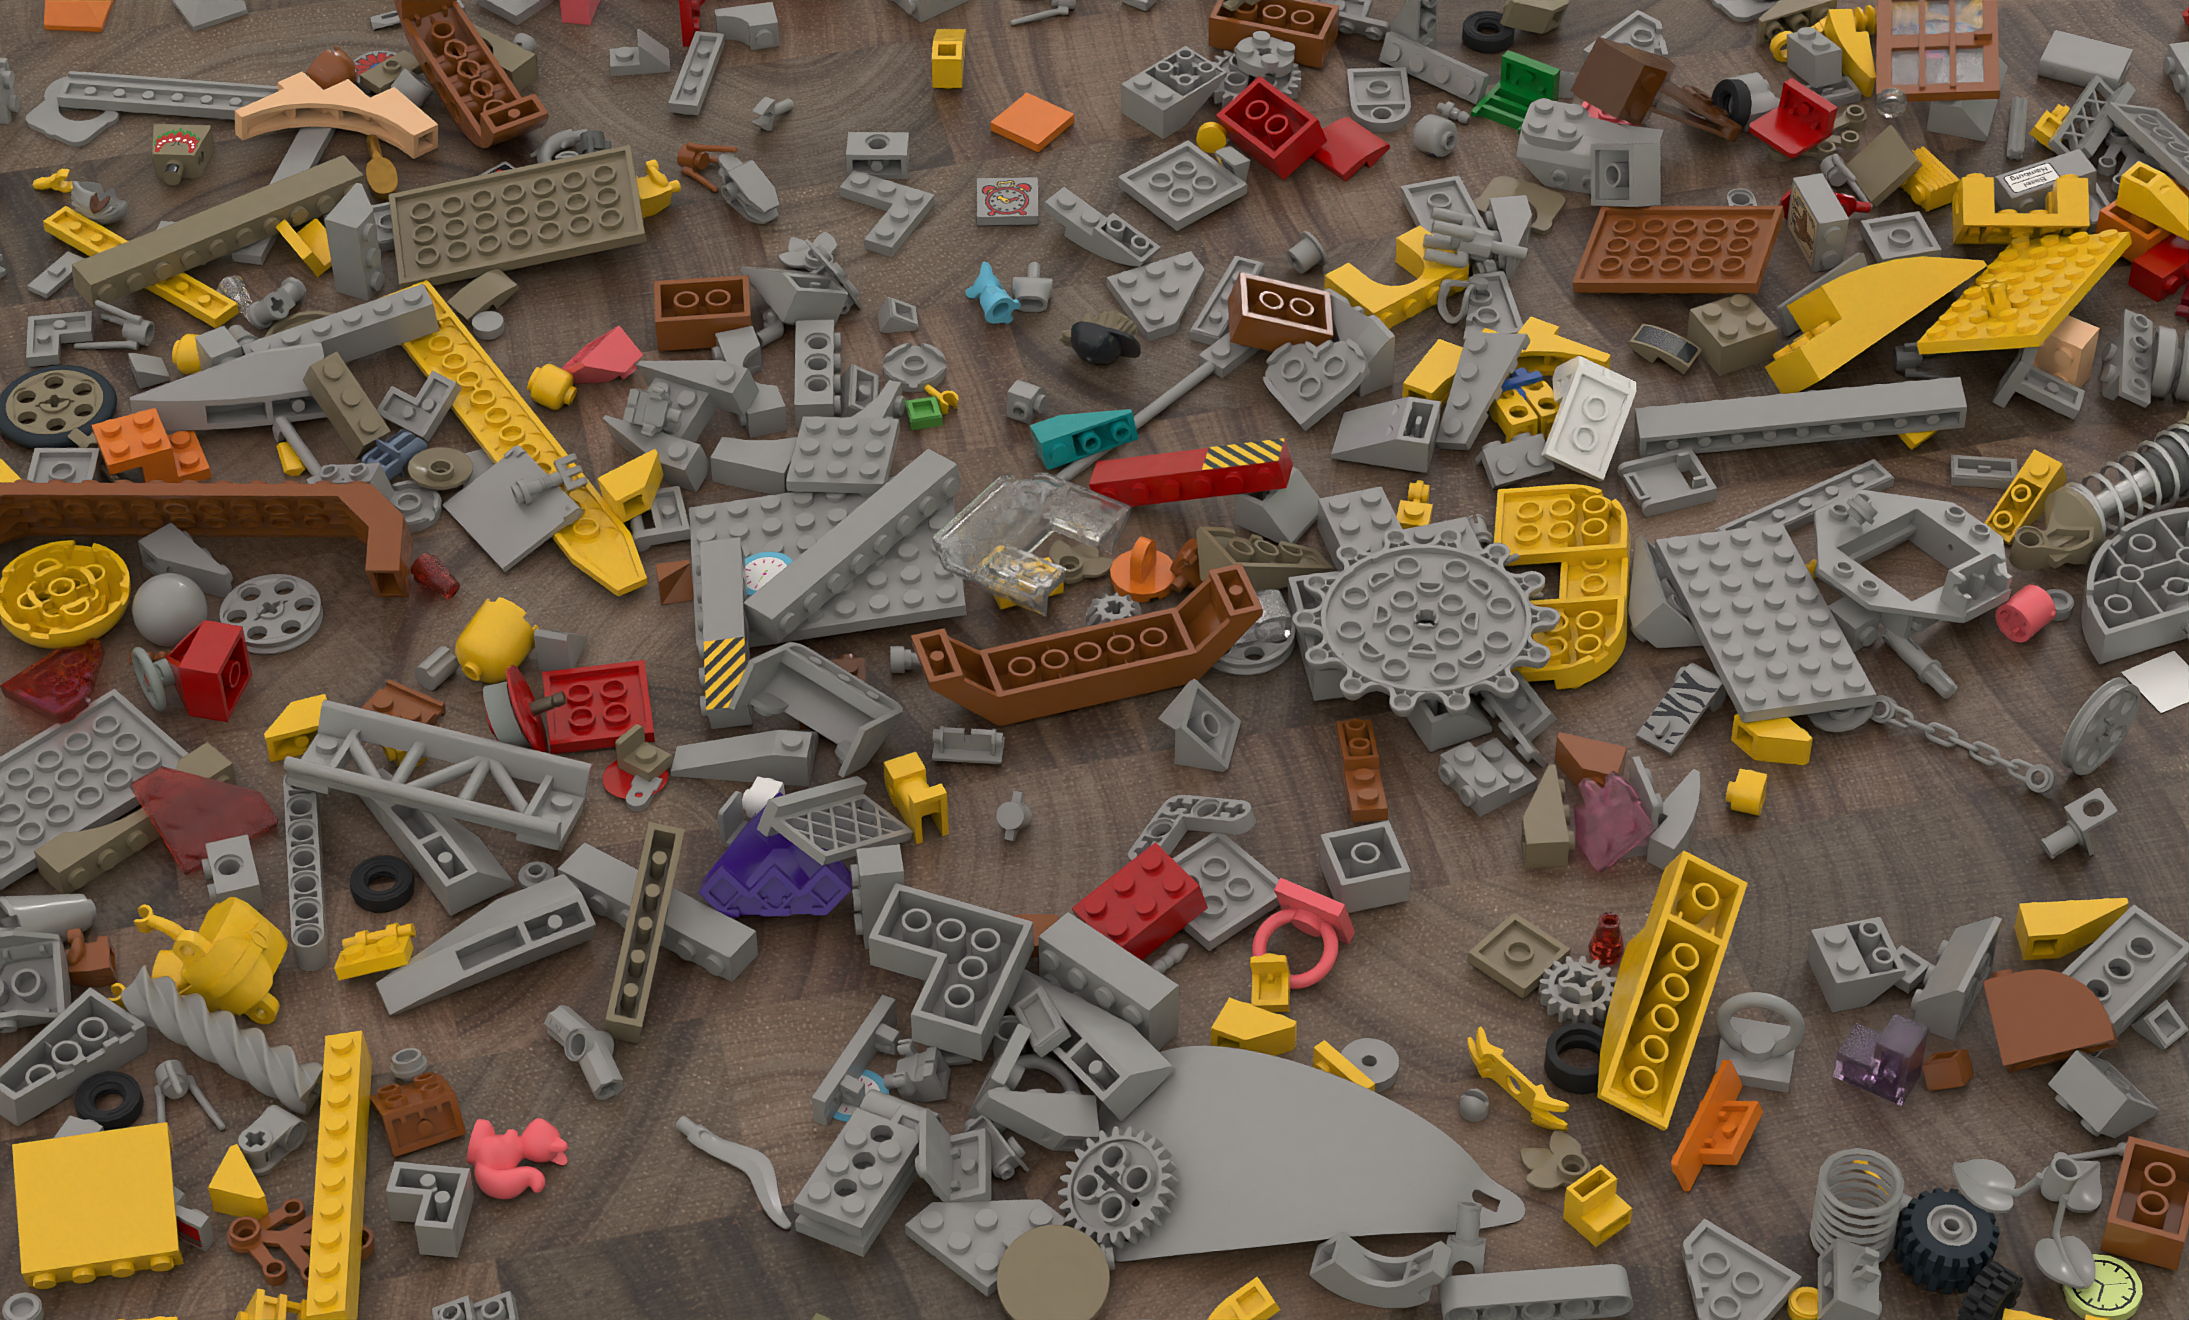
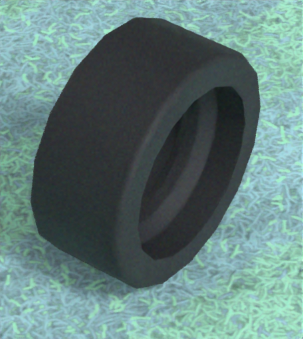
M1578 1022L1565 1024L1554 1030L1547 1040L1544 1068L1547 1077L1556 1087L1576 1094L1598 1091L1599 1064L1590 1068H1576L1564 1063L1558 1056L1568 1049L1581 1048L1588 1049L1600 1057L1603 1029L1593 1024Z

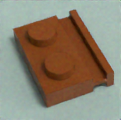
M390 679L386 682V687L383 690L379 689L361 707L433 726L437 723V718L440 715L444 716L446 714L445 703Z

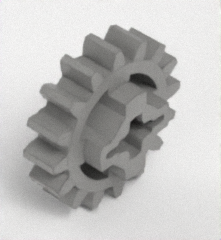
M1566 956L1565 964L1562 965L1555 960L1552 964V970L1544 969L1543 979H1540L1539 984L1540 1004L1547 1005L1548 1015L1558 1013V1022L1563 1023L1566 1019H1571L1572 1023L1585 1021L1587 1024H1592L1593 1018L1604 1022L1617 977H1611L1610 967L1600 969V961L1597 959L1589 964L1586 963L1585 956H1581L1579 962H1574L1570 956Z

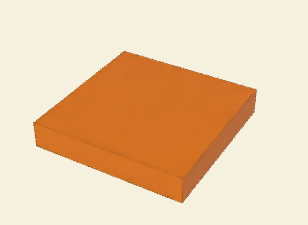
M1026 92L990 122V131L1031 150L1040 152L1074 123V114Z

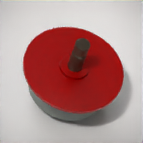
M514 665L508 666L506 672L507 682L488 685L483 689V701L488 726L499 742L528 749L532 747L534 750L548 753L546 730L541 713L567 704V698L564 692L560 691L553 694L552 697L547 696L535 701L531 689L519 669Z

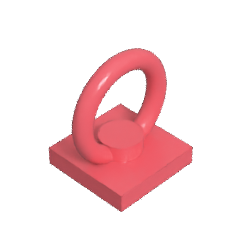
M1280 878L1274 892L1282 910L1268 917L1258 928L1253 940L1252 957L1267 954V943L1271 935L1279 927L1288 923H1292L1297 929L1314 937H1320L1321 935L1324 942V951L1320 961L1311 970L1302 974L1291 975L1290 989H1302L1316 984L1331 971L1338 955V940L1349 945L1355 930L1345 904Z

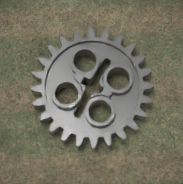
M1234 47V53L1225 50L1224 57L1216 55L1215 62H1213L1228 72L1227 77L1210 96L1213 97L1214 104L1222 102V109L1252 83V76L1244 73L1237 66V59L1235 60L1236 47ZM1294 63L1292 71L1285 76L1275 78V73H1266L1265 78H1263L1290 99L1298 98V92L1301 91V71L1298 70V63Z
M1114 1126L1111 1137L1101 1130L1099 1131V1142L1095 1143L1090 1138H1087L1088 1149L1085 1152L1077 1148L1074 1150L1079 1158L1078 1161L1066 1162L1067 1167L1072 1172L1070 1175L1060 1176V1180L1068 1185V1187L1058 1191V1195L1065 1200L1059 1208L1067 1214L1064 1220L1072 1228L1087 1234L1099 1245L1104 1244L1105 1247H1109L1112 1242L1117 1248L1122 1249L1125 1238L1133 1245H1136L1138 1233L1141 1232L1148 1238L1151 1236L1149 1225L1153 1223L1161 1227L1163 1224L1158 1218L1160 1212L1165 1214L1171 1213V1210L1165 1203L1166 1200L1177 1198V1195L1169 1189V1187L1179 1183V1180L1171 1174L1177 1169V1165L1170 1160L1172 1154L1163 1146L1164 1144L1155 1136L1152 1137L1144 1129L1138 1132L1132 1126H1128L1124 1133L1120 1128ZM1120 1158H1122L1121 1162L1117 1166H1115L1117 1161ZM1103 1168L1140 1201V1205L1134 1207L1097 1174V1170ZM1147 1179L1146 1183L1139 1188L1140 1184ZM1097 1187L1096 1191L1090 1195L1091 1191ZM1122 1208L1120 1213L1114 1217L1115 1213Z

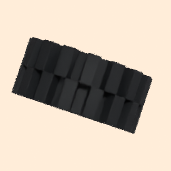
M1996 1261L1990 1262L1988 1267L1985 1266L1982 1269L1981 1275H1977L1974 1279V1285L1969 1287L1968 1295L1963 1298L1961 1303L1963 1306L1959 1309L1958 1314L1960 1315L1958 1320H2002L2004 1308L2012 1309L2015 1307L2016 1299L2022 1292L2020 1289L2023 1287L2024 1282L2022 1281L2024 1279Z

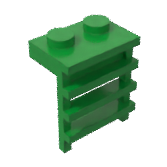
M1507 50L1502 55L1500 81L1471 110L1470 116L1475 118L1478 115L1518 130L1520 135L1523 121L1532 102L1542 98L1558 102L1560 69Z

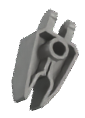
M730 153L719 155L718 165L721 168L718 171V178L723 184L721 192L726 202L748 221L764 225L778 218L779 214L776 208L779 207V201L775 187L753 160L742 163L735 155Z

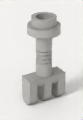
M572 453L555 460L554 466L557 472L539 478V480L537 479L527 484L523 478L517 480L516 484L511 486L517 504L532 503V495L559 484H563L566 493L586 486L588 484L586 477L575 481L572 480V477L583 472L581 465L570 469L566 466L578 460L576 454Z

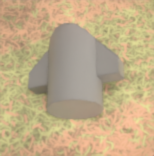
M1013 791L1012 801L1003 803L996 812L998 824L1006 829L1005 840L1015 841L1018 831L1026 828L1032 821V812L1024 804V792Z

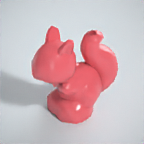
M479 1118L471 1134L466 1161L469 1164L475 1165V1180L482 1192L490 1197L506 1200L519 1196L528 1187H531L534 1193H540L545 1188L546 1179L540 1170L529 1166L517 1167L524 1158L537 1163L551 1161L557 1165L564 1166L567 1164V1157L563 1152L568 1149V1145L561 1139L557 1128L543 1118H536L531 1121L521 1136H518V1131L514 1129H508L504 1135L495 1134L494 1127L490 1121Z

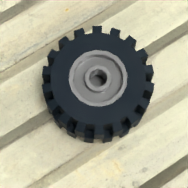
M1934 1188L1932 1194L1927 1190L1919 1193L1918 1199L1913 1198L1908 1203V1207L1905 1208L1894 1242V1249H1896L1895 1258L1898 1263H1902L1901 1270L1905 1275L1911 1274L1913 1276L1912 1282L1918 1286L1923 1283L1927 1285L1926 1290L1935 1292L1936 1288L1942 1289L1943 1294H1952L1955 1288H1957L1959 1294L1967 1292L1969 1285H1974V1279L1977 1275H1981L1982 1269L1985 1266L1988 1267V1264L1992 1262L1999 1243L2000 1231L1999 1226L1995 1225L1996 1218L1994 1214L1987 1213L1984 1209L1973 1205L1964 1195L1958 1193V1189L1950 1188L1949 1192H1944L1942 1188Z

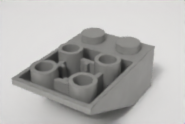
M1184 46L1121 84L1122 113L1160 138L1165 139L1183 128L1227 77L1228 72L1189 47Z
M744 266L740 270L744 275H749L750 285L760 293L765 303L770 305L778 315V318L789 325H795L796 321L834 320L835 326L848 297L847 291L833 276L796 270Z
M1405 397L1344 412L1331 458L1427 473L1439 431L1441 401Z

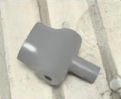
M1037 262L1029 263L1027 277H1013L1012 295L1014 300L1017 299L1021 304L1020 309L1017 310L1038 313L1047 309L1048 299L1052 297L1053 279L1040 277L1041 266Z

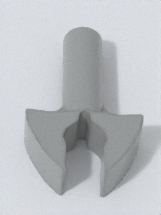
M765 96L753 110L754 113L761 116L759 119L753 120L752 124L771 131L774 117L792 110L794 102L787 98L775 104L776 100Z

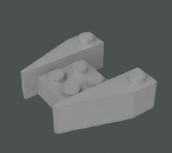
M722 360L639 361L637 365L649 386L647 391L651 392L652 386L664 388L665 392L670 396V400L673 401L671 408L682 411L680 423L668 421L667 427H664L661 432L655 433L654 437L650 438L641 435L643 425L626 422L607 415L603 417V420L614 440L636 458L656 449L664 474L662 479L667 483L697 492L711 470V464L700 444L695 443L717 408L744 416L757 396L759 389L748 368Z

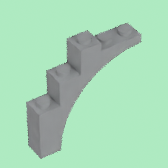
M889 380L880 394L863 410L853 415L852 418L896 419L898 415L901 416L906 405V398L902 396L901 382ZM722 437L710 457L712 482L771 495L789 493L786 487V478L797 437L778 440H743Z

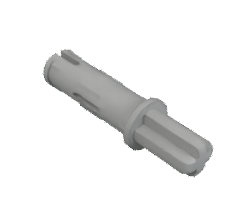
M1887 627L1885 628V635H1882V640L1918 674L1917 677L1920 682L1928 683L1944 699H1948L1952 694L1956 693L1957 685L1942 670V664L1938 660H1932L1910 637L1902 639Z

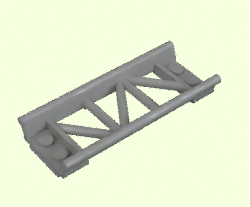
M324 699L321 706L317 735L301 759L287 756L283 769L287 773V785L329 794L333 788L517 833V841L554 850H562L583 812V804L587 799L593 764ZM361 741L407 752L390 781L381 777L361 745ZM424 756L455 763L405 784L420 758H424ZM352 757L363 774L344 770ZM472 773L458 797L430 791L432 788ZM488 774L494 777L515 811L472 801ZM511 777L540 784L529 805Z

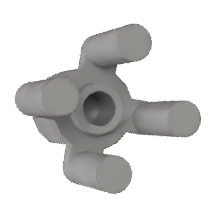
M1433 206L1430 219H1434L1431 232L1452 236V239L1425 234L1423 247L1428 248L1425 249L1424 260L1464 268L1467 266L1469 258L1486 261L1490 253L1522 260L1526 259L1528 248L1493 241L1492 230L1474 227L1475 218L1473 215ZM1435 249L1453 250L1455 251V254Z

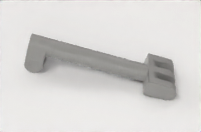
M279 416L272 427L273 436L277 443L284 441L285 437L312 475V477L306 479V484H313L322 467L286 416Z

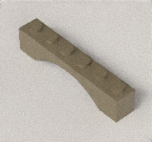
M206 742L179 759L175 772L167 785L153 800L138 811L121 820L101 827L83 831L63 832L34 850L40 875L61 894H71L236 789L237 782L233 763Z

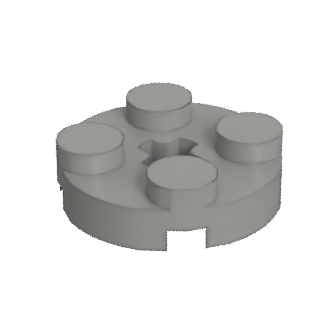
M1256 31L1252 37L1245 38L1237 44L1235 60L1237 59L1238 68L1248 75L1265 78L1266 73H1275V78L1282 77L1293 69L1295 46L1290 42L1270 37V34L1265 31Z

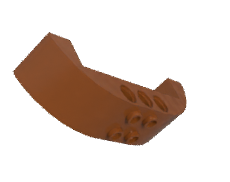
M394 0L402 28L422 71L462 132L476 146L488 148L540 129L547 123L549 119L548 112L537 95L534 93L523 98L521 97L457 0Z

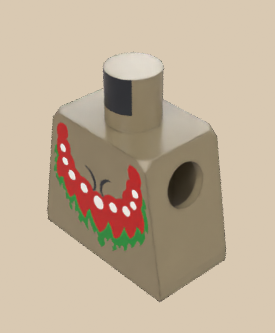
M154 124L152 157L156 176L163 178L169 185H177L181 179L199 178L215 152L211 125Z

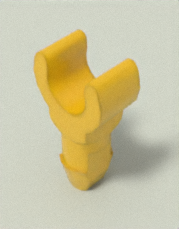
M60 169L51 177L38 178L34 180L33 188L37 190L53 189L69 193L73 190L72 181L67 182L64 180L67 179L70 170Z

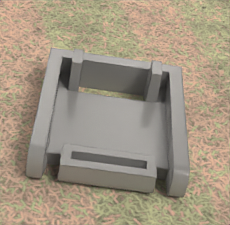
M1691 447L1627 461L1618 466L1617 472L1619 476L1623 479L1627 489L1646 517L1716 500L1717 487ZM1690 470L1694 476L1692 489L1681 472Z

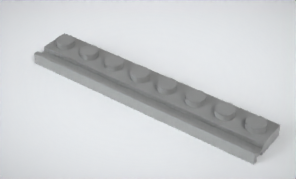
M69 71V78L65 79L57 100L59 107L74 109L83 108L235 120V110L278 92V86Z

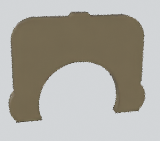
M1498 176L1492 179L1480 197L1473 200V203L1479 214L1484 216V211H1489L1490 198L1526 195L1530 208L1537 216L1536 221L1531 225V232L1544 236L1552 230V224L1564 209L1565 197L1561 193L1540 187L1532 182L1527 183L1509 176Z

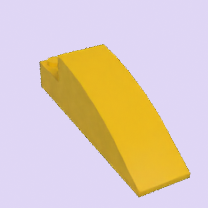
M1920 256L1890 260L1846 273L1787 305L1788 310L1803 334L1794 339L1790 346L1788 344L1772 354L1775 360L1765 366V369L1781 393H1798L1831 374L1987 265L1984 260Z
M1684 850L1665 867L1646 925L1626 944L1618 970L1600 1050L1597 1098L1663 1131L1667 1129L1739 912L1747 882Z

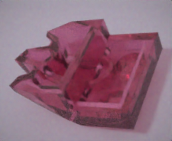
M1611 771L1605 777V786L1603 788L1589 777L1583 778L1578 787L1585 805L1577 804L1573 806L1576 841L1598 872H1604L1656 829L1639 805L1642 801L1636 792L1615 771Z

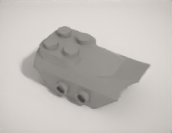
M1542 98L1532 102L1527 110L1521 128L1516 157L1544 186L1591 194V144L1660 143L1664 130L1631 126L1589 117L1587 109L1579 104H1568Z
M0 928V1033H11L18 1028L51 1023L71 1005L68 963L59 934Z

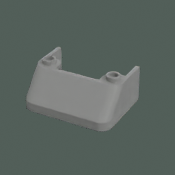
M788 642L750 659L728 706L730 709L736 710L751 704L757 713L768 717L772 716V714L785 712L838 744L835 754L842 764L838 775L842 778L868 764L897 724L903 712L902 706L892 698L810 648L794 642Z

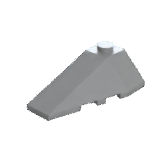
M1639 535L1635 542L1628 613L1632 622L1631 631L1640 641L1644 642L1647 640L1656 648L1703 646L1654 550L1655 546L1645 537Z

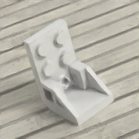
M1577 356L1557 366L1552 378L1554 401L1560 403V407L1541 456L1600 482L1605 478L1635 397L1636 382L1581 356Z

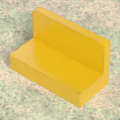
M285 219L276 226L277 230L317 277L332 266L326 229L318 219H313L298 233L295 232Z

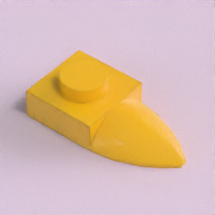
M1257 1276L1221 1302L1207 1320H1267L1281 1309Z

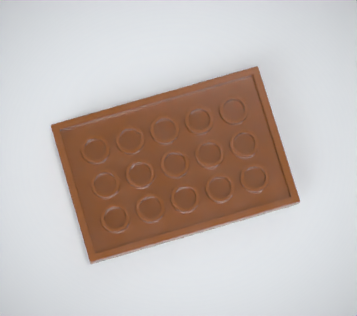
M1601 206L1572 282L1574 293H1758L1784 218L1783 206Z

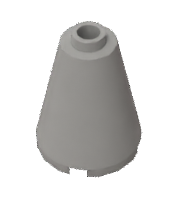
M83 894L0 897V928L59 934L62 943L68 941V930L79 928L83 933L92 927L93 920L97 916L93 901L87 899Z

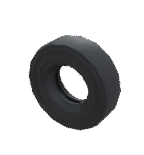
M1479 11L1469 15L1463 22L1462 39L1466 46L1472 50L1481 53L1501 52L1509 48L1513 43L1515 28L1507 27L1500 23L1503 13ZM1483 29H1492L1498 31L1499 33L1493 35H1486L1478 31Z
M1723 79L1713 90L1711 97L1713 99L1712 105L1725 110L1728 113L1727 118L1741 125V130H1743L1751 114L1752 100L1750 90L1742 80ZM1732 97L1733 107L1730 115L1729 102Z
M391 855L374 856L364 860L355 867L350 876L351 895L355 903L366 911L386 913L399 909L409 902L414 893L415 879L410 866L401 858ZM380 877H390L396 881L392 888L384 891H375L369 888L370 882Z
M107 1071L96 1074L84 1081L76 1092L74 1104L78 1118L93 1120L103 1126L104 1131L127 1128L132 1125L142 1113L144 1100L140 1085L132 1076L122 1072ZM118 1094L123 1097L122 1104L115 1109L107 1111L99 1110L95 1107L96 1101L102 1096Z

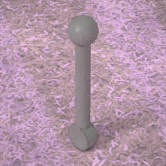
M2121 1142L2117 1147L2072 1155L2058 1152L2054 1155V1158L2066 1156L2074 1161H2082L2117 1154L2124 1157L2127 1143Z

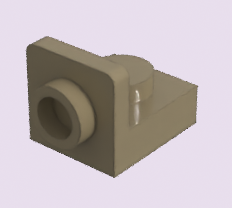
M638 724L622 734L615 742L618 768L633 776L638 775L650 782L672 766V755L646 742L644 727Z

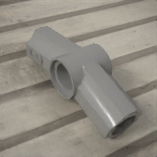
M559 1005L557 1009L548 1013L544 1022L548 1029L547 1033L564 1047L565 1055L569 1060L579 1063L595 1099L606 1100L609 1097L618 1095L625 1086L612 1057L614 1051L612 1036L606 1031L596 1030L569 1006Z

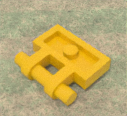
M399 923L387 925L384 930L371 933L368 930L356 932L354 937L343 939L344 950L340 951L334 967L338 980L408 965L414 949L411 938L416 937L414 924L409 923L400 926Z

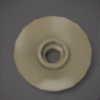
M436 447L423 450L414 455L408 464V474L411 480L419 486L428 489L446 490L466 483L473 474V463L470 457L462 451Z

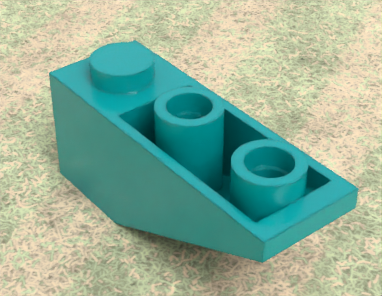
M1131 409L1059 415L1030 425L1036 453L1047 470L1139 439Z

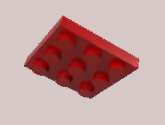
M645 660L542 672L544 696L552 697L553 694L563 691L567 698V704L546 712L551 754L616 747V740L636 724L644 727L646 742H655Z

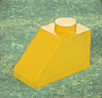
M325 694L291 702L264 733L270 763L283 760L287 756L303 755L318 733L321 706L324 699L327 700Z

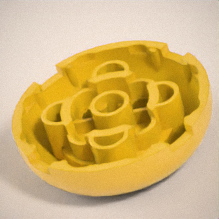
M67 540L35 547L16 557L2 570L3 577L0 580V620L15 637L37 647L66 649L90 643L110 631L125 613L131 595V581L128 568L118 554L96 543L89 547L75 545V540Z

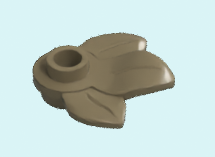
M1057 540L1049 549V557L1054 566L1061 565L1063 569V583L1066 584L1079 582L1083 578L1103 576L1110 571L1114 561L1112 558L1099 557L1098 546L1095 540L1072 548L1065 542Z
M1554 1130L1550 1138L1549 1148H1521V1161L1524 1167L1530 1171L1526 1177V1183L1541 1190H1553L1560 1186L1568 1187L1591 1171V1166L1586 1157L1581 1154V1144L1570 1135Z

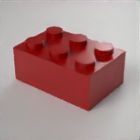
M1261 76L1256 78L1216 114L1219 123L1227 131V138L1283 181L1327 142L1319 120Z
M1156 842L1072 907L1075 917L1140 960L1146 958L1208 909L1200 885Z

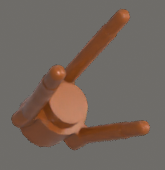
M690 141L680 148L677 157L678 165L683 167L682 174L694 178L714 193H717L719 191L718 187L697 173L699 170L706 169L708 163L718 165V158L709 156L705 151L736 153L738 148L733 146L696 144Z

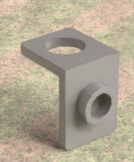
M735 791L718 813L717 822L720 827L721 845L729 847L748 823L744 820L742 793L739 791Z

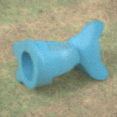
M982 262L979 276L973 286L965 291V294L972 299L980 297V304L987 322L992 324L1003 322L1009 324L1014 319L1011 315L1012 311L1020 309L1021 304L1017 299L1013 300L1003 289L999 279L993 274L990 264Z

